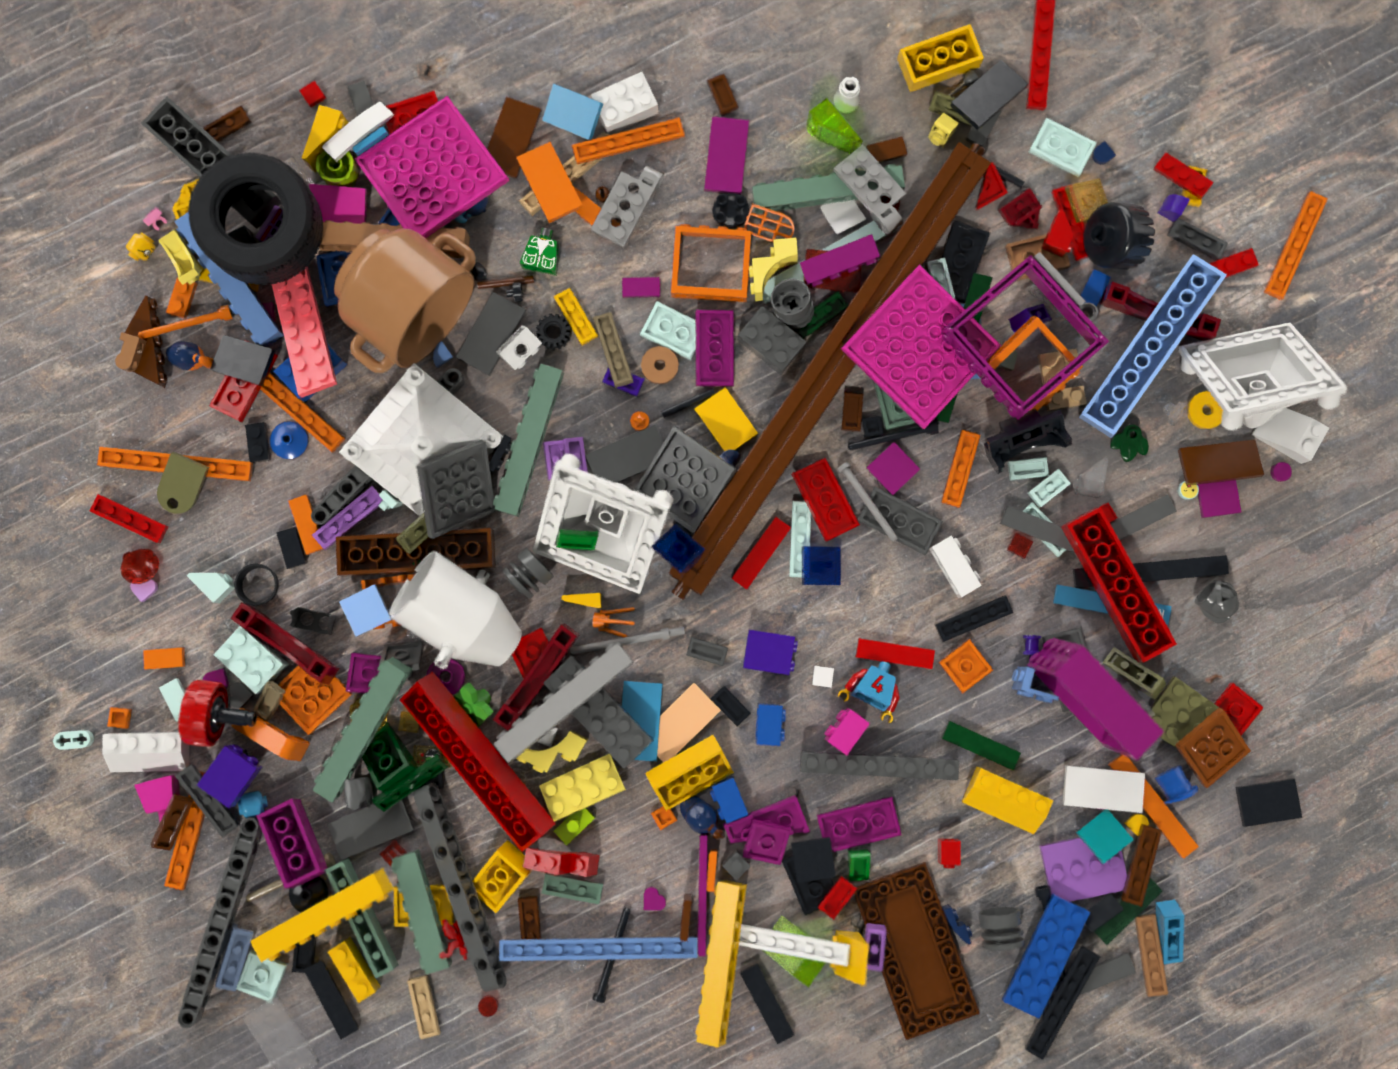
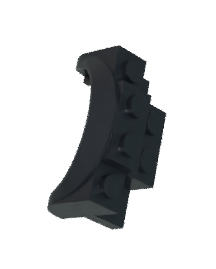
M1032 409L1019 420L1016 417H1012L999 422V434L987 438V442L984 443L987 459L995 472L999 474L1003 472L1004 464L1010 458L1023 451L1047 445L1066 448L1072 445V438L1065 429L1063 414L1060 410L1041 417L1036 409Z

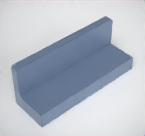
M233 923L216 977L215 988L236 991L251 943L250 941L253 937V931L238 928L237 924Z

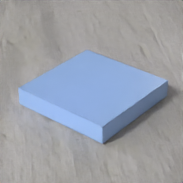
M372 585L339 601L356 637L392 620L389 618L391 615L376 585Z

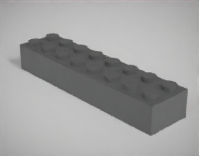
M167 96L141 122L148 131L199 177L211 165L213 166L217 161H221L220 159L232 156ZM254 190L239 197L232 204V207L258 229L267 219L274 206L279 207L282 203L271 190Z

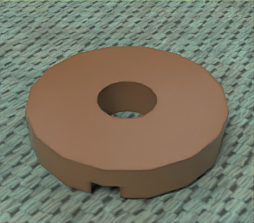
M662 346L653 347L642 357V373L651 383L666 384L677 375L679 367L678 358L669 348ZM657 361L665 363L663 370H657L654 367Z

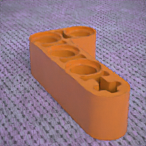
M258 715L256 724L253 727L249 725H231L235 730L287 760L301 761L310 745V742L287 734Z

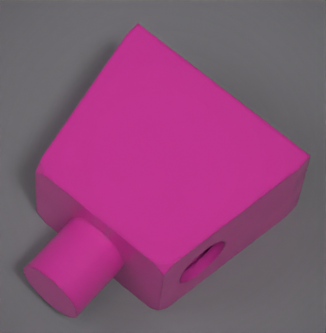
M176 774L135 785L145 812L147 814L158 812L160 822L172 795H180L179 780L175 777Z

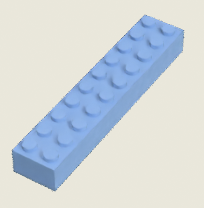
M1193 254L1079 418L1112 438L1227 274Z

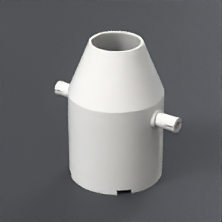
M436 551L428 554L414 569L417 573L412 580L409 581L407 579L401 587L390 608L389 614L391 616L389 618L439 649L440 653L435 660V664L438 665L441 662L439 665L441 668L447 667L450 658L501 666L516 649L521 639L522 631L499 595L485 585L490 574L487 572L484 576L486 571L479 570L476 578H474Z

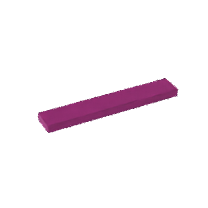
M700 834L699 956H706L708 834Z

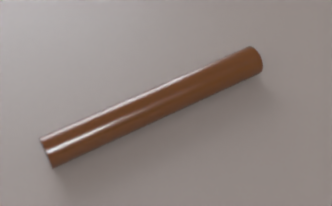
M534 276L477 282L478 289L512 286L513 283L518 282L529 284L534 283Z

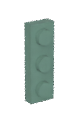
M546 873L541 894L600 904L603 883Z

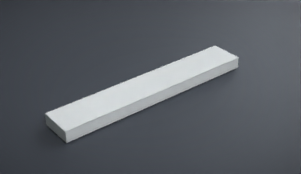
M744 924L741 925L739 940L740 946L843 966L849 965L850 944Z

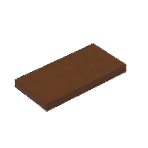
M506 97L487 150L507 176L517 179L521 167L516 157L527 152L542 109Z
M1255 440L1184 447L1178 450L1186 486L1264 476Z

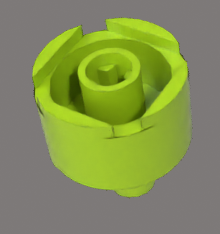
M325 151L317 156L316 170L327 185L353 187L356 184L359 167L349 151L338 162Z

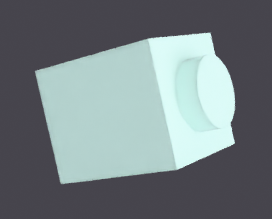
M189 573L187 575L213 603H221L235 589L232 583L234 580L226 573Z

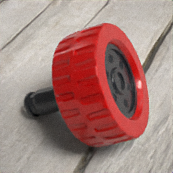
M195 680L186 689L181 702L178 719L179 735L185 744L211 747L220 739L225 724L249 725L253 727L257 721V713L255 711L249 712L248 710L228 708V692L225 685L221 682Z

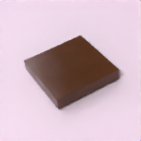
M684 894L680 930L681 941L688 942L692 894Z

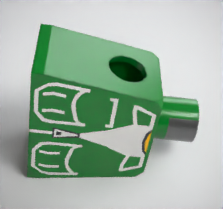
M542 228L540 237H530L520 260L522 269L557 276L559 245L556 240L551 239L553 230Z

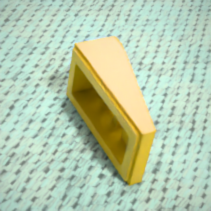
M600 593L561 596V599L565 602L602 608V596Z

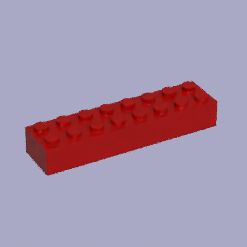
M1093 508L1062 525L1061 528L1134 660L1144 663L1177 645L1102 508Z

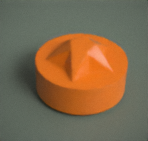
M641 411L635 412L630 419L631 426L636 431L648 428L650 423L648 415Z

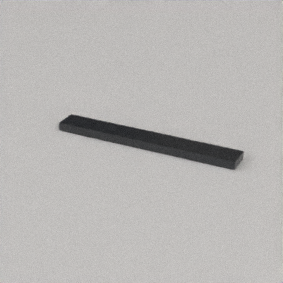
M1227 555L1133 563L1142 582L1229 574ZM1084 568L1072 569L1074 588L1094 587Z

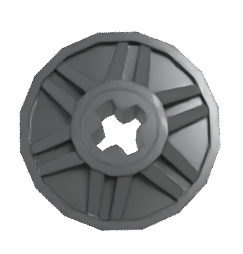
M787 279L774 287L771 293V304L776 318L791 330H798L809 324L814 316V305L808 286L800 280Z
M525 548L517 555L521 564L518 566L511 561L509 564L514 571H510L507 567L502 571L509 583L519 593L531 599L534 595L529 588L531 587L538 592L539 588L535 582L538 580L546 585L554 575L528 548Z
M997 907L985 909L978 913L980 927L989 929L981 934V937L986 939L982 942L984 949L1007 951L1024 946L1025 940L1023 937H1020L1024 934L1023 930L1014 928L1022 923L1019 908Z

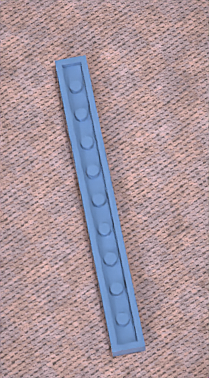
M680 937L506 939L499 941V961L698 958L697 937H688V942L681 941Z

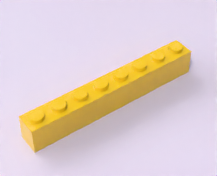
M382 868L250 942L260 962L268 958L271 962L281 956V951L284 950L287 953L296 948V943L299 942L302 945L311 940L310 935L314 934L317 937L327 931L325 927L330 926L333 928L342 923L341 919L343 917L348 920L357 915L356 910L361 908L363 912L373 906V901L377 900L379 903L389 897L387 893L394 890Z
M729 880L718 881L714 890L716 898L715 904L712 907L713 921L709 928V935L711 936L706 950L708 958L704 967L705 981L701 988L703 996L702 1003L698 1009V1014L700 1015L699 1023L696 1027V1042L717 1048L726 1044L747 887V884Z

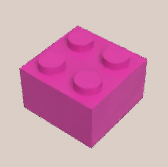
M846 708L845 710L841 709L837 714V722L834 726L830 725L824 733L826 735L824 739L842 753L848 755L870 723L851 709Z

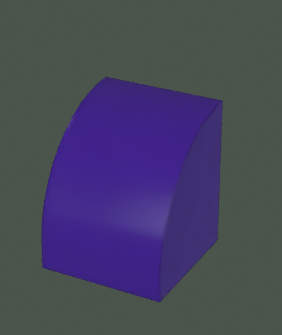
M1176 194L1168 195L1157 213L1174 222L1182 215L1190 199Z

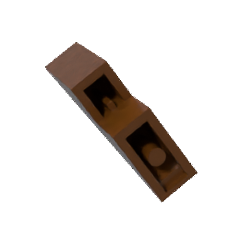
M145 295L124 333L138 337V333L141 331L160 327V321L156 314L158 304L155 298L151 299ZM160 335L145 338L143 340L147 342L137 369L133 372L165 388L168 379L163 367L165 358L161 352L162 338Z

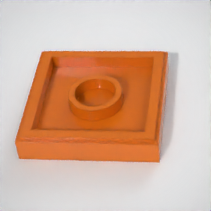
M970 639L938 662L961 693L966 692L993 671L992 667Z

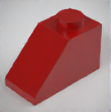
M1059 209L1055 214L1041 249L1063 257L1066 252L1069 253L1074 244L1072 242L1074 234L1064 210Z

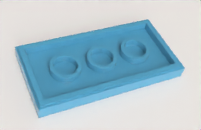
M624 681L622 707L654 740L635 760L657 762L662 683Z

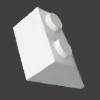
M1284 408L1277 416L1262 426L1256 427L1252 436L1302 464L1312 460L1329 427L1311 417Z

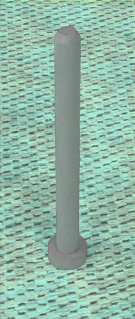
M849 462L842 464L837 469L839 473H844L890 540L893 542L897 540L896 533L849 469L851 467Z

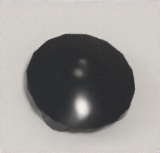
M736 193L718 195L712 208L713 218L717 224L729 229L743 225L749 214V205L746 198Z

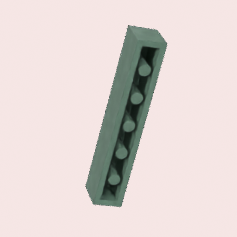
M417 849L398 855L392 859L391 867L393 873L397 874V888L399 893L403 894V908L405 912H408L410 918L408 920L409 929L415 935L414 946L417 951L419 950L421 956L419 959L420 967L422 970H425L426 975L449 968L452 964L451 956L445 959L439 957L440 952L444 951L447 953L448 946L420 851Z
M349 858L325 870L335 893L359 881ZM370 907L363 912L360 908L356 910L357 915L348 919L375 978H378L394 970L399 964L373 908Z

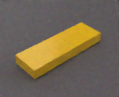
M570 287L554 296L555 301L582 346L598 337Z

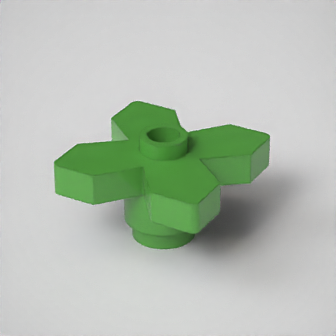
M470 682L464 685L460 692L454 696L473 722L476 723L477 727L485 722L484 720L493 714V710L489 707L492 700L489 692L485 689L476 691Z

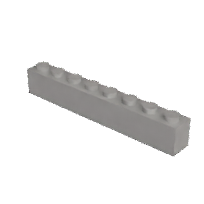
M619 643L609 645L604 650L606 653L603 656L593 658L589 662L590 666L588 668L578 670L574 674L575 678L572 681L562 683L558 687L559 691L556 694L550 693L543 699L544 703L541 706L537 707L536 705L527 712L528 716L525 719H518L512 724L513 728L509 732L505 730L496 737L498 740L494 745L507 762L514 761L635 663Z

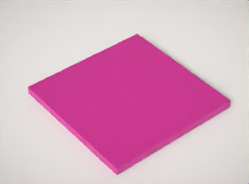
M448 96L355 158L357 164L403 229H412L424 238H427L510 181Z
M921 265L915 268L841 348L922 429H925L975 375L969 370L967 362L956 355L955 349L951 345L946 344L941 335L944 327L965 311V309ZM974 318L959 329L961 334L986 361L1001 347Z

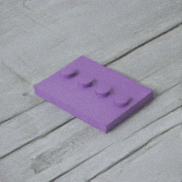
M1080 837L1039 845L1047 884L1051 888V893L1071 902L1124 890L1127 873L1122 850L1102 864Z

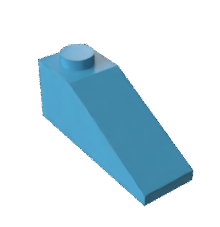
M1176 900L1156 902V919L1163 964L1183 962L1184 914Z

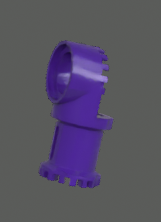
M1023 635L1025 639L1023 655H1030V659L1032 655L1037 652L1039 653V639H1041V636Z

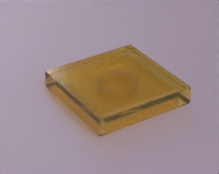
M1100 178L1065 187L1076 223L1087 221L1098 207L1108 203Z

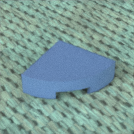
M442 341L438 343L433 353V360L437 368L453 358Z

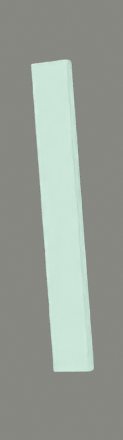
M872 221L805 260L871 234L875 242L887 235L881 231L875 221ZM800 262L768 280L763 292L765 304L771 302V293L780 282L787 279H797L806 282Z

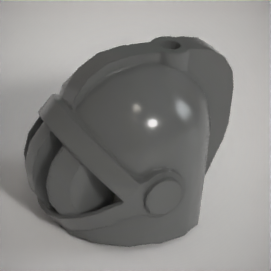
M1213 580L1195 599V604L1199 606L1203 614L1215 623L1226 622L1239 609V600L1235 588L1230 583L1221 580Z

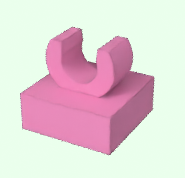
M157 207L142 219L146 225L150 226L152 224L154 229L158 231L160 228L156 225L157 220H162L165 224L167 223V220L160 216L162 211Z

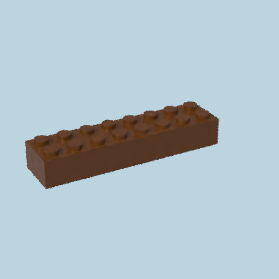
M492 528L452 530L433 539L427 537L410 554L403 549L396 539L401 533L336 537L337 575L342 577L417 573L414 569L418 566L419 560L422 561L433 551H436L462 570L496 568L495 537Z

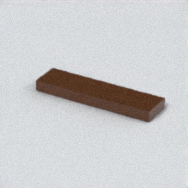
M1141 824L1121 897L1122 901L1142 907L1162 830Z

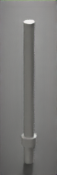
M684 627L663 628L657 632L571 647L570 651L571 655L606 649L612 643L615 645L619 643L623 646L656 639L667 640L673 636L684 635L685 630Z

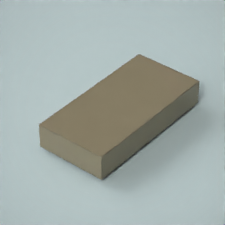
M269 680L253 710L268 722L273 718L286 691L274 681Z

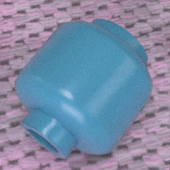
M260 791L244 793L238 801L239 813L244 815L245 818L257 817V815L264 812V808L268 807L267 797L262 796Z

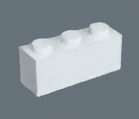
M950 536L932 546L929 550L958 598H961L982 586L980 584L981 578L976 571L973 572L971 569V561L966 554H962L960 550L961 544L957 538Z

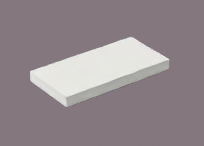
M1065 765L1062 805L1142 813L1145 773Z

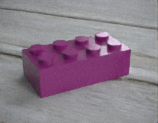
M292 798L257 815L285 889L295 888L326 873L327 864L301 799Z

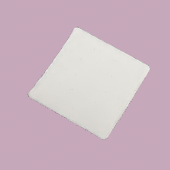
M854 200L824 204L820 207L836 234L866 220V217Z

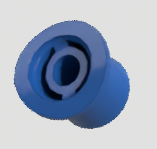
M1181 765L1172 767L1154 778L1167 798L1164 804L1187 799L1199 789L1197 785H1191Z

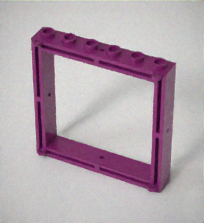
M1031 255L941 331L944 342L955 349L956 355L967 362L969 370L981 378V383L986 388L992 390L995 399L1003 403L1007 407V412L1012 417H1016L1017 420L1109 342ZM1026 274L1090 346L1023 403L961 334L959 329Z

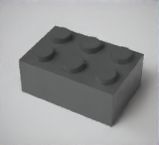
M763 306L742 329L737 338L740 343L780 375L783 374L806 345L805 340Z

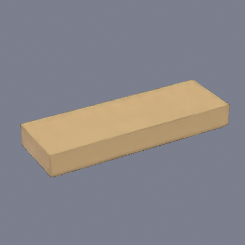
M428 975L408 979L407 982L420 1040L440 1035L441 1032Z

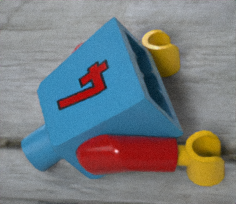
M883 661L880 662L878 668L871 666L869 669H862L853 674L846 683L845 689L840 690L838 693V697L841 693L847 694V698L844 700L846 702L849 699V693L852 692V696L883 711L880 714L882 721L885 715H890L888 723L893 721L891 713L895 711L900 699L898 686L895 684L896 678L888 673L891 665Z

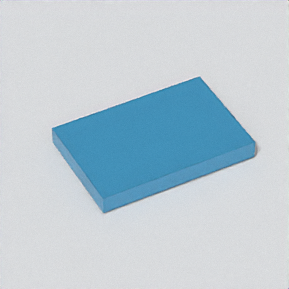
M553 84L542 121L592 140L603 103Z

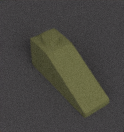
M1113 647L1103 661V664L1154 700H1156L1166 686L1164 678Z

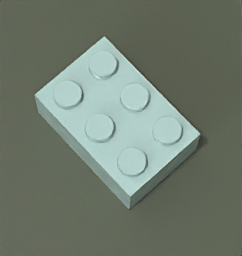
M241 626L214 654L255 694H261L266 683L269 680L275 681L290 665L261 638Z

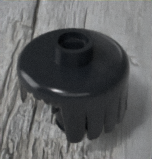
M1110 202L1098 207L1087 220L1083 233L1084 249L1091 262L1102 268L1123 270L1136 268L1138 264H1142L1145 261L1143 257L1149 256L1152 248L1146 246L1154 244V239L1149 238V236L1155 235V229L1148 226L1154 225L1153 219L1148 217L1150 216L1149 212L1139 205Z

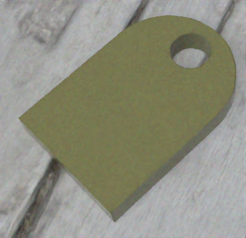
M171 452L157 489V498L160 505L168 512L175 514L184 513L193 508L210 467L179 453ZM171 498H175L178 501L177 508L170 504Z

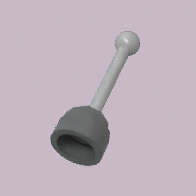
M970 69L963 76V83L948 95L953 96L965 85L971 86L979 77Z

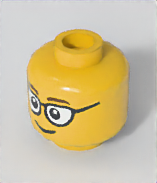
M142 232L140 234H133L126 244V249L130 251L128 255L137 262L139 259L147 261L156 249L153 244L155 241Z

